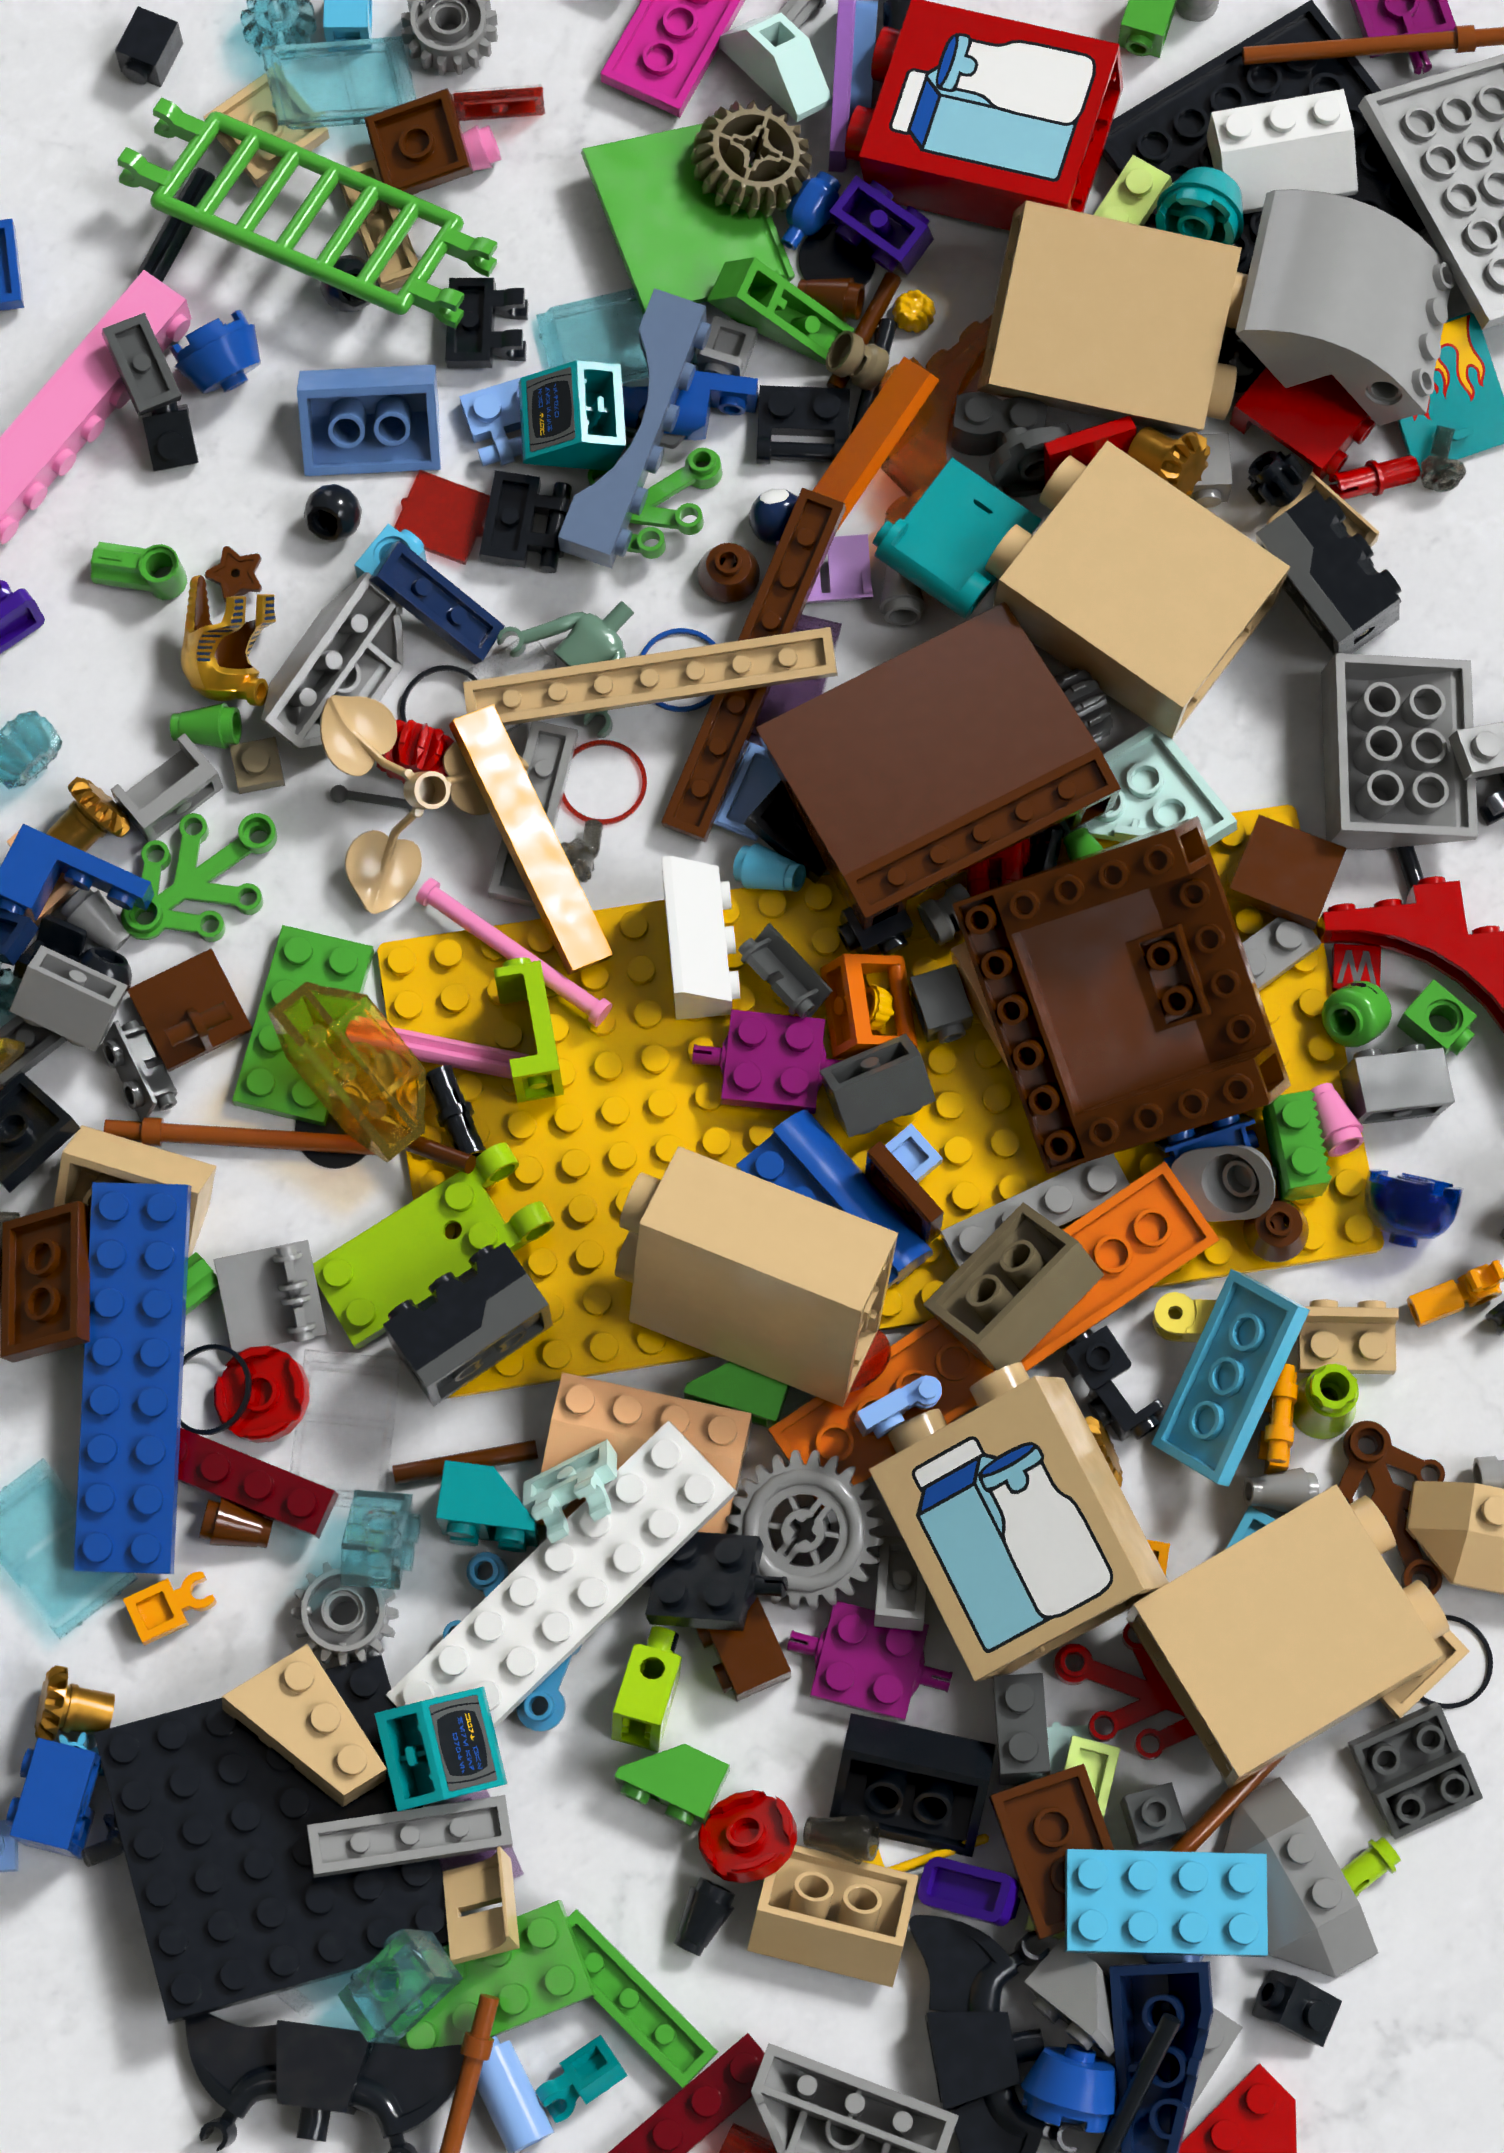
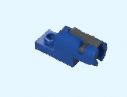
M695 371L689 390H680L675 405L680 406L676 425L672 433L664 432L660 446L675 449L683 439L692 441L706 439L711 408H718L721 412L728 415H742L745 412L756 413L758 378ZM622 386L626 437L634 439L641 425L648 400V386Z

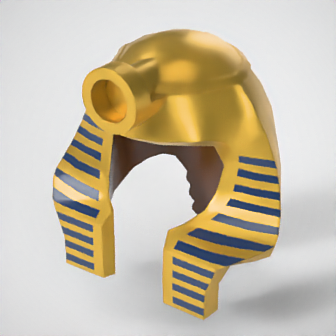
M202 575L192 577L189 584V604L187 605L188 612L186 614L185 633L181 651L182 671L190 682V686L211 700L231 701L242 699L247 700L250 705L263 706L268 693V684L265 679L258 678L260 672L250 664L248 657L261 631L276 622L274 611L275 595L257 594L255 620L246 623V597H226V610L222 622L213 625L210 621L209 606L207 604L209 600L207 598L206 581Z

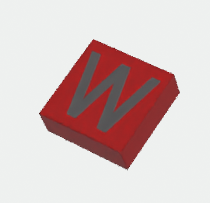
M1334 943L1332 948L1331 976L1333 992L1354 981H1369L1380 987L1381 946Z

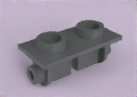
M770 923L767 924L755 941L753 938H749L738 949L743 955L741 961L744 964H749L764 981L766 980L772 986L771 989L789 1007L788 1012L791 1015L797 1013L801 1019L812 1017L833 991Z
M118 1020L114 1021L103 1040V1053L108 1065L111 1068H116L123 1083V1095L128 1106L136 1109L142 1122L143 1117H149L156 1105H158L160 1111L168 1110L177 1104L175 1096L178 1092L164 1064L149 1069L145 1064L157 1060L159 1057L146 1027L140 1026L137 1020L127 1022L122 1027Z

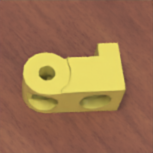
M1167 1293L1156 1303L1152 1319L1153 1327L1157 1334L1165 1340L1198 1342L1217 1300H1191V1298L1183 1293Z

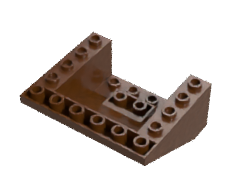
M1005 602L756 727V733L843 900L847 907L851 906L863 930L905 910L908 899L1064 820L1069 829L1073 830L1113 809L1121 790L1099 746Z
M1198 816L952 904L1046 1174L1269 1105L1291 1086Z

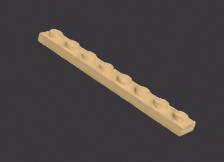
M831 627L468 681L463 682L467 714L494 705L503 726L827 678L838 676L832 630Z

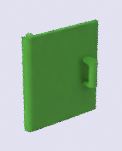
M702 124L587 147L581 151L643 315L654 288L696 303L707 302L724 263L728 261L755 257L787 281H791L795 277L771 215L766 218L757 210L756 215L749 220L746 211L743 209H739L738 212L731 215V205L724 202L716 207L714 201L716 195L714 193L703 195L702 185L704 181L694 180L696 166L691 164V155L694 148L693 142L697 132H700Z

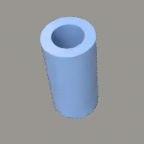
M494 2036L492 2037L494 2043L490 2059L483 2062L477 2089L507 2152L517 2153L554 2133V2130L511 2041L508 2040L500 2044L498 2037Z

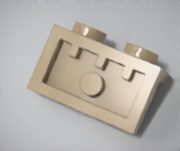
M1321 1299L1310 1301L1309 1306H1305L1310 1311L1297 1337L1298 1373H1312L1321 1366L1339 1364L1346 1366L1351 1374H1395V1324L1399 1319L1398 1308H1386V1302L1378 1300L1361 1301L1357 1303V1307H1338V1301Z

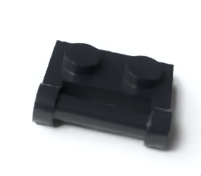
M760 385L756 464H770V460L832 462L848 439L850 389ZM771 435L835 437V443L771 441Z

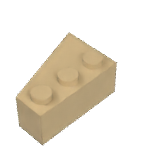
M308 1644L222 1696V1709L234 1719H238L254 1732L258 1739L291 1762L295 1769L342 1807L385 1781L387 1768Z

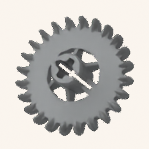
M799 1450L792 1451L789 1466L785 1464L780 1455H774L772 1458V1473L763 1465H756L755 1471L759 1482L756 1483L748 1478L742 1479L741 1484L748 1496L736 1495L732 1501L741 1510V1513L731 1514L726 1517L728 1523L738 1527V1532L733 1534L760 1536L764 1546L759 1564L760 1576L787 1577L788 1590L786 1593L789 1596V1604L793 1610L799 1607L802 1597H806L807 1603L812 1610H816L819 1607L820 1595H823L829 1604L836 1605L838 1601L836 1588H839L849 1596L854 1595L855 1589L850 1578L852 1577L862 1582L869 1580V1575L862 1568L861 1564L875 1565L879 1563V1558L871 1553L868 1548L882 1545L885 1542L884 1538L871 1533V1529L882 1525L885 1519L869 1516L868 1511L879 1504L880 1500L878 1498L863 1499L861 1496L869 1487L870 1482L866 1480L856 1485L851 1483L856 1471L855 1466H851L839 1474L837 1472L838 1456L831 1457L825 1466H821L820 1452L818 1450H814L810 1454L807 1464H804ZM795 1495H813L818 1499L812 1506L801 1507ZM788 1498L793 1512L785 1518L783 1523L771 1522L777 1506ZM822 1505L825 1506L813 1521L815 1524L812 1527V1532L816 1535V1538L810 1536L801 1540L786 1555L787 1549L799 1538L798 1534L801 1531V1527L796 1522H804L816 1516L821 1510L819 1508ZM831 1510L836 1514L840 1526L839 1532L830 1530L831 1525L827 1515ZM770 1528L781 1530L784 1543L778 1550L773 1545ZM828 1537L838 1538L839 1541L833 1553L821 1562L818 1548L827 1541ZM798 1552H810L814 1565H796L792 1563V1560ZM771 1596L773 1604H777L782 1599L781 1597Z

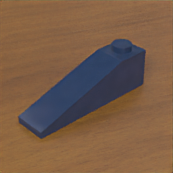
M1210 1961L1109 1966L1118 2104L1163 2013L1172 2014L1182 2022L1121 2145V2153H1179L1213 2017Z

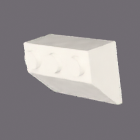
M1344 89L1211 112L1206 138L1213 167L1229 175L1238 184L1242 193L1243 214L1263 211L1266 193L1273 190L1298 189L1326 192L1339 196L1357 194L1358 182L1354 128Z
M662 856L663 889L676 1020L731 1015L732 1000L741 999L738 971H729L727 957L728 954H736L734 926H724L723 910L732 909L729 881L720 882L719 866L675 856Z

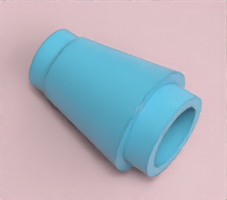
M755 843L752 846L744 845L740 848L734 860L733 876L736 881L742 882L746 889L798 892L805 882L806 868L802 864H798L759 843Z

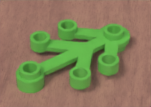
M708 448L695 449L687 456L684 467L648 488V496L640 516L633 514L630 523L655 527L644 528L638 535L632 534L627 552L640 553L648 559L660 557L666 549V543L662 531L656 527L678 529L685 535H694L701 531L704 519L702 510L696 504L686 503L677 510L658 508L656 506L690 485L699 489H709L717 485L722 478L723 471L720 457L716 452ZM700 462H710L705 467L696 466ZM589 469V485L594 484L598 476L605 475L608 471ZM688 515L697 517L692 523L682 521ZM650 539H656L659 541L658 544L653 547H647L644 545V543Z
M191 813L184 816L179 824L182 839L174 884L160 894L161 871L169 866L171 854L167 845L162 841L153 840L146 843L141 851V857L144 862L142 878L151 882L155 895L146 911L136 906H133L132 910L122 909L121 921L124 929L133 938L139 940L156 938L167 929L198 933L204 941L215 942L223 937L226 929L223 918L219 913L205 911L200 915L172 911V909L183 901L190 900L236 906L245 915L257 913L263 906V897L256 885L246 883L238 887L210 882L250 853L264 854L275 846L277 831L271 818L265 814L253 813L246 816L239 825V837L198 867L200 844L207 839L209 828L204 817L199 814ZM192 823L202 825L201 831L196 835L186 833V828ZM256 831L267 833V838L262 843H254L250 839ZM161 850L164 852V857L159 862H151L148 860V856L152 851ZM246 893H253L257 896L256 901L251 905H243L240 903V899ZM143 912H150L154 915L153 920L146 925L137 922L138 916ZM208 920H215L219 923L217 930L212 933L203 931L202 927Z

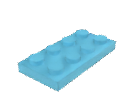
M1231 1269L1151 1444L1216 1484L1229 1487L1310 1310L1246 1274Z
M1066 1849L1065 1952L1268 1956L1267 1854Z

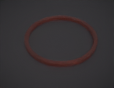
M595 740L587 742L574 750L573 758L581 751L594 746H612L625 751L635 760L640 768L642 775L641 793L635 804L627 812L610 819H594L579 813L571 806L565 793H563L562 801L566 808L574 816L587 823L609 825L620 822L638 809L646 794L647 776L642 761L629 747L616 741Z

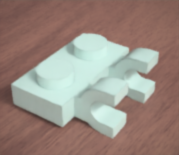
M607 1439L524 1482L522 1504L534 1520L543 1519L547 1528L546 1534L551 1543L569 1535V1527L563 1510L571 1501L577 1498L585 1497L589 1506V1515L594 1522L611 1514V1503L604 1489V1484L617 1478L616 1451Z

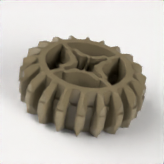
M754 100L747 105L746 109L737 101L730 105L729 111L720 106L715 111L713 117L708 116L704 120L700 132H697L691 155V164L696 166L694 180L704 181L702 185L703 195L711 193L716 195L714 200L716 207L724 202L731 205V215L738 212L739 209H743L750 220L756 215L757 210L766 218L772 215L775 209L783 213L789 207L792 196L799 193L803 185L802 182L810 178L809 169L812 164V155L807 153L809 139L799 138L801 133L800 125H787V113L779 117L772 114V104L766 107L764 111L757 108ZM751 152H755V156L752 161L754 163L752 167L749 168L748 164L751 158Z

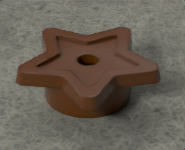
M225 546L222 550L221 563L208 569L205 572V578L220 585L224 602H226V597L242 596L248 592H260L262 586L256 578L255 572L262 558L257 553L240 556L232 548ZM237 570L240 572V575L233 577L231 573Z

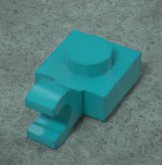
M599 2035L559 2064L563 2068L564 2073L553 2080L544 2082L537 2088L535 2093L544 2107L547 2108L555 2123H558L572 2114L576 2101L580 2096L585 2104H588L628 2075L602 2035Z

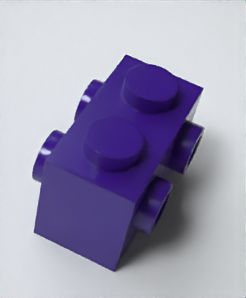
M856 175L829 211L836 226H838L835 233L855 248L860 243L874 252L871 258L888 272L893 273L897 268L908 276L934 240L928 227L930 221L915 208L908 205L904 209L892 201L894 195L878 182L872 180L868 184Z

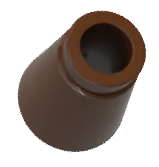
M854 278L801 279L799 281L798 289L835 314L842 321L847 323L849 319L859 320L865 299L864 284L855 283Z
M221 1498L220 1502L208 1500L199 1538L210 1540L209 1545L258 1546L267 1548L273 1520L264 1518L262 1515Z

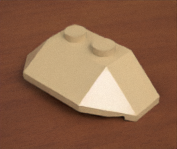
M1413 1481L1405 1530L1414 1540H1417L1426 1555L1450 1584L1504 1595V1489L1467 1482Z

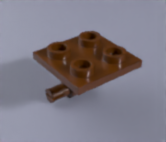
M212 948L128 990L168 1072L252 1032V1026Z

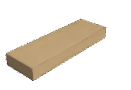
M376 159L349 167L381 181ZM339 183L347 207L350 210L361 192ZM380 200L377 201L357 231L368 259L399 214L398 208ZM408 234L376 280L380 288L391 291L402 287L417 265L418 259Z

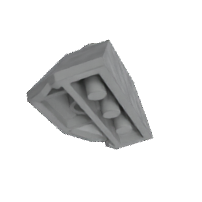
M369 572L363 573L320 611L269 684L261 721L296 749L322 745L320 719L327 698L331 695L361 696L380 701L403 668V630L400 615L403 614L402 606L369 580L372 576Z
M1280 1777L1251 1792L1233 1811L1223 1853L1267 1854L1268 1955L1335 1978L1378 1954L1379 1952L1361 1905L1307 1810Z
M768 2043L751 2090L753 2099L777 2153H946L959 2117L957 2114Z

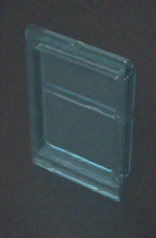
M402 36L262 46L264 70L267 74L273 101L272 106L275 110L278 126L286 125L289 129L296 130L366 124L365 117L416 99L412 73L409 69Z
M626 289L549 308L546 313L537 314L536 319L540 330L539 338L543 342L549 368L575 360L621 364L622 384L648 378L647 364L640 347L638 331L644 315L634 289ZM694 354L691 364L698 366L697 358Z
M42 1458L0 1491V1563L61 1640L73 1629L81 1626L83 1621L111 1599L119 1596L125 1588L138 1578L134 1573L74 1571L77 1500L45 1459Z

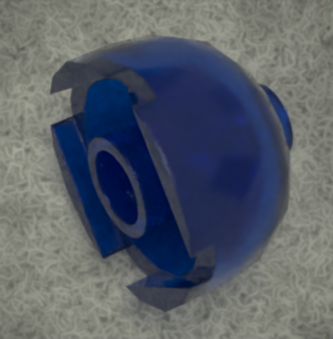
M1369 1170L1364 1200L1367 1215L1377 1228L1390 1233V1243L1417 1248L1419 1239H1435L1445 1233L1455 1221L1461 1203L1462 1187H1453V1184L1407 1173H1402V1175H1397V1178L1388 1176L1389 1170Z

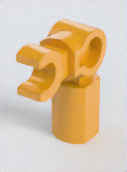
M1497 1259L1492 1261L1490 1265L1484 1264L1467 1271L1466 1274L1457 1279L1459 1282L1457 1284L1452 1279L1409 1296L1407 1304L1418 1328L1462 1311L1465 1303H1468L1469 1307H1475L1500 1296L1502 1291L1499 1285L1504 1281V1269L1500 1260Z

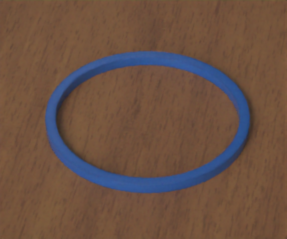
M676 628L664 631L652 638L642 650L641 655H646L649 649L659 640L675 634L693 635L703 639L709 645L716 643L699 631ZM715 694L708 696L705 700L695 705L685 707L672 706L663 702L654 704L672 712H690L709 704Z

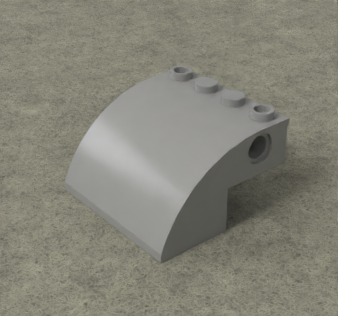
M1298 189L1273 190L1266 193L1235 333L1285 388L1332 374L1373 421L1380 426L1417 414L1423 415L1427 413L1429 397L1434 391L1433 377L1436 361L1441 355L1440 340L1443 325L1448 319L1447 304L1450 289L1453 288L1455 280L1450 265L1444 262L1418 233L1399 219L1374 206L1352 198L1326 192Z

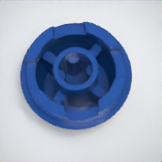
M242 310L232 313L234 321L227 325L217 318L185 336L189 342V345L185 348H182L178 343L169 348L177 362L174 367L203 394L221 387L224 393L239 387L248 381L245 374L261 364L255 325H249Z
M1067 2044L1066 2048L1057 2046L1045 2047L1020 2085L1025 2091L1021 2105H1027L1026 2113L1056 2126H1060L1061 2121L1072 2124H1083L1086 2122L1085 2132L1104 2133L1118 2107L1114 2065L1096 2056V2051L1090 2048L1086 2051L1077 2044Z

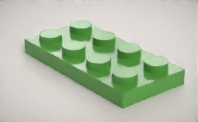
M282 925L232 1101L235 1106L316 1125H326L348 1048L345 1040L349 1022L356 1019L374 955L373 946Z
M557 1900L517 1916L519 1949L453 1965L450 1961L448 1944L375 1974L400 2047L417 2050L462 2045L465 2032L471 2031L480 1994H488L500 1999L490 2037L497 2036L596 1996L563 1902Z

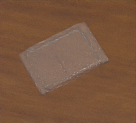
M305 1349L303 1369L309 1381L310 1401L303 1419L295 1427L289 1472L335 1490L339 1496L334 1507L355 1508L358 1511L362 1509L383 1511L399 1389L400 1358L356 1354L355 1352L342 1353Z

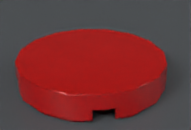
M270 1346L249 1347L238 1353L245 1360L250 1370L252 1391L246 1410L239 1420L228 1429L239 1438L254 1443L274 1442L291 1433L303 1419L310 1401L308 1378L303 1367L292 1356ZM234 1356L225 1365L227 1368L223 1371L221 1377L218 1376L214 1387V1407L222 1424L234 1416L245 1394L244 1371Z
M756 1790L734 1793L718 1802L709 1811L711 1817L706 1821L705 1826L702 1822L698 1832L699 1850L710 1871L725 1881L737 1883L762 1880L778 1871L791 1857L797 1842V1825L785 1802L778 1797L775 1799L766 1796L763 1791Z

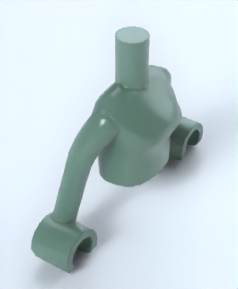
M620 601L603 620L591 613L575 612L523 631L509 626L500 630L497 636V643L501 645L507 637L512 635L519 637V644L510 653L511 657H519L524 653L526 644L572 629L568 636L553 650L554 654L566 666L626 658L623 642L616 632L634 612L623 601ZM608 710L587 713L584 716L585 726L590 724L591 720L597 716L606 719V724L598 732L597 738H605L612 731L613 723L610 715L607 713Z

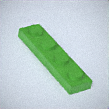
M576 1909L568 1919L596 1992V1996L593 1998L684 2088L719 2051Z

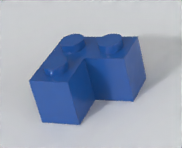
M37 1738L35 1749L28 1748L22 1761L20 1777L26 1778L21 1797L14 1796L8 1809L6 1826L12 1827L10 1836L25 1846L82 1860L95 1816V1811L89 1807V1803L101 1765V1756L94 1751Z

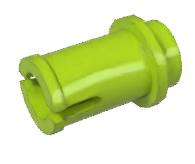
M1383 1837L1376 1842L1372 1839L1367 1842L1369 1848L1341 1869L1356 1898L1387 1871L1391 1874L1396 1872L1395 1865L1401 1861L1397 1852Z

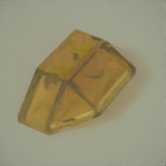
M305 982L268 1011L286 1058L345 1133L385 1162H389L425 1133L426 1069L368 995Z

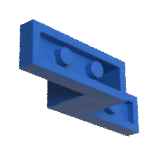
M25 824L21 826L0 867V909L30 917L37 921L61 873L65 874L64 879L82 890L89 891L91 886L108 893L106 898L110 902L126 910H132L133 906H136L146 911L155 895L150 881Z

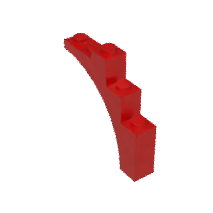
M1442 876L1423 878L1417 882V885L1412 886L1406 897V904H1402L1400 899H1386L1376 902L1374 907L1356 909L1355 904L1344 903L1331 906L1327 909L1328 912L1322 913L1316 925L1317 935L1322 943H1357L1368 946H1381V948L1393 950L1424 962L1457 982L1486 1009L1504 1034V931H1500L1499 926H1483L1472 930V934H1468L1460 880L1446 882L1445 877Z

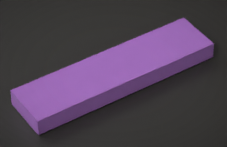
M838 0L828 172L844 173L847 165L845 140L850 116L856 0Z

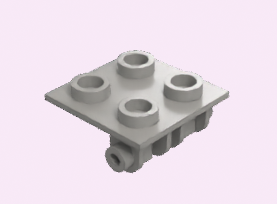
M308 1240L213 1259L232 1350L242 1352L249 1347L271 1346L290 1341L301 1342L313 1339L314 1336L327 1334Z

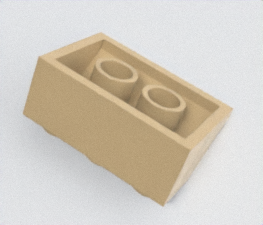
M81 1125V1129L76 1132L62 1152L54 1207L81 1201L90 1206L91 1218L92 1182L190 1185L192 1187L189 1258L193 1254L210 1205L216 1166Z
M795 1845L791 1857L778 1871L764 1879L747 1951L893 1988L919 1876Z

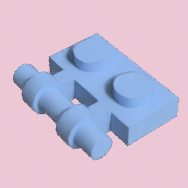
M520 378L459 396L473 442L477 443L490 438L493 441L492 445L477 449L482 466L500 462L502 466L515 462L514 457L522 455L521 436L508 439L506 433L521 429L518 384Z
M922 1376L856 1413L853 1421L863 1437L874 1432L876 1438L879 1439L905 1421L902 1415L911 1408L917 1407L927 1410L934 1407L942 1394L941 1383L933 1376Z

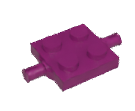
M1350 0L1363 38L1454 31L1456 26L1447 0ZM1427 51L1408 52L1415 74H1421L1422 70L1424 74L1432 69V63ZM1381 54V55H1369V56H1370V58H1374V57H1378V56H1382V55H1386V54Z
M731 1009L729 1033L723 1042L722 1048L694 1044L692 1064L720 1066L723 1079L722 1105L799 1112L807 1109L811 1114H815L818 1091L823 1083L819 1070L843 1060L826 1058V1051L823 1045L825 1019L811 1017L801 1019L800 1016Z
M837 1601L836 1605H833L829 1624L822 1632L820 1638L795 1632L794 1630L791 1631L787 1651L790 1650L815 1657L816 1674L810 1693L812 1698L905 1722L911 1697L919 1688V1684L948 1693L953 1672L924 1665L923 1648L929 1624L924 1623L923 1631L875 1627V1610Z

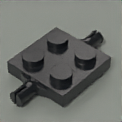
M697 1532L641 1586L650 1587L651 1589L645 1616L651 1625L743 1631L748 1610L756 1600V1597L763 1595L785 1598L787 1595L786 1591L788 1590V1580L786 1576H760L759 1564L764 1548L760 1536Z

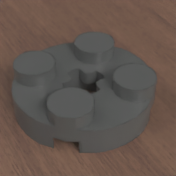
M1057 423L1049 427H1040L1032 430L1017 427L1006 432L1002 437L1003 445L994 452L989 461V471L997 488L998 485L1001 486L1003 493L1012 497H1026L1042 493L1045 487L1044 443L1072 434L1069 425Z

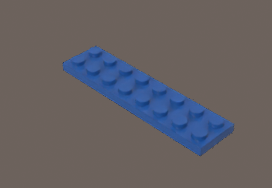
M92 1182L88 1260L90 1268V1342L84 1343L74 1571L174 1574L192 1187L187 1184Z

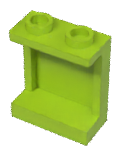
M526 957L507 960L502 964L503 967L494 969L500 1004L523 1000L529 1003L538 1053L537 1055L509 1059L517 1103L564 1095L541 960L531 962V959Z

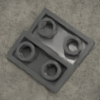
M1436 1702L1348 1742L1364 1782L1394 1839L1483 1799L1465 1753L1459 1750L1442 1707Z

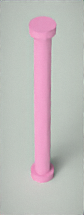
M428 879L420 888L416 896L418 903L423 906L431 905L508 960L520 957L530 958L531 962L541 960L439 889L440 883L435 879ZM541 960L545 986L589 1016L588 1022L596 1027L599 1026L609 1014L612 1003L605 998L598 1000Z

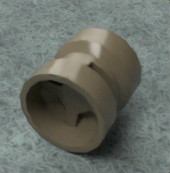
M849 330L843 331L836 337L826 356V368L829 372L841 378L850 377L854 385L865 391L871 390L878 385L886 373L889 364V354L885 349L875 344H864L862 337Z

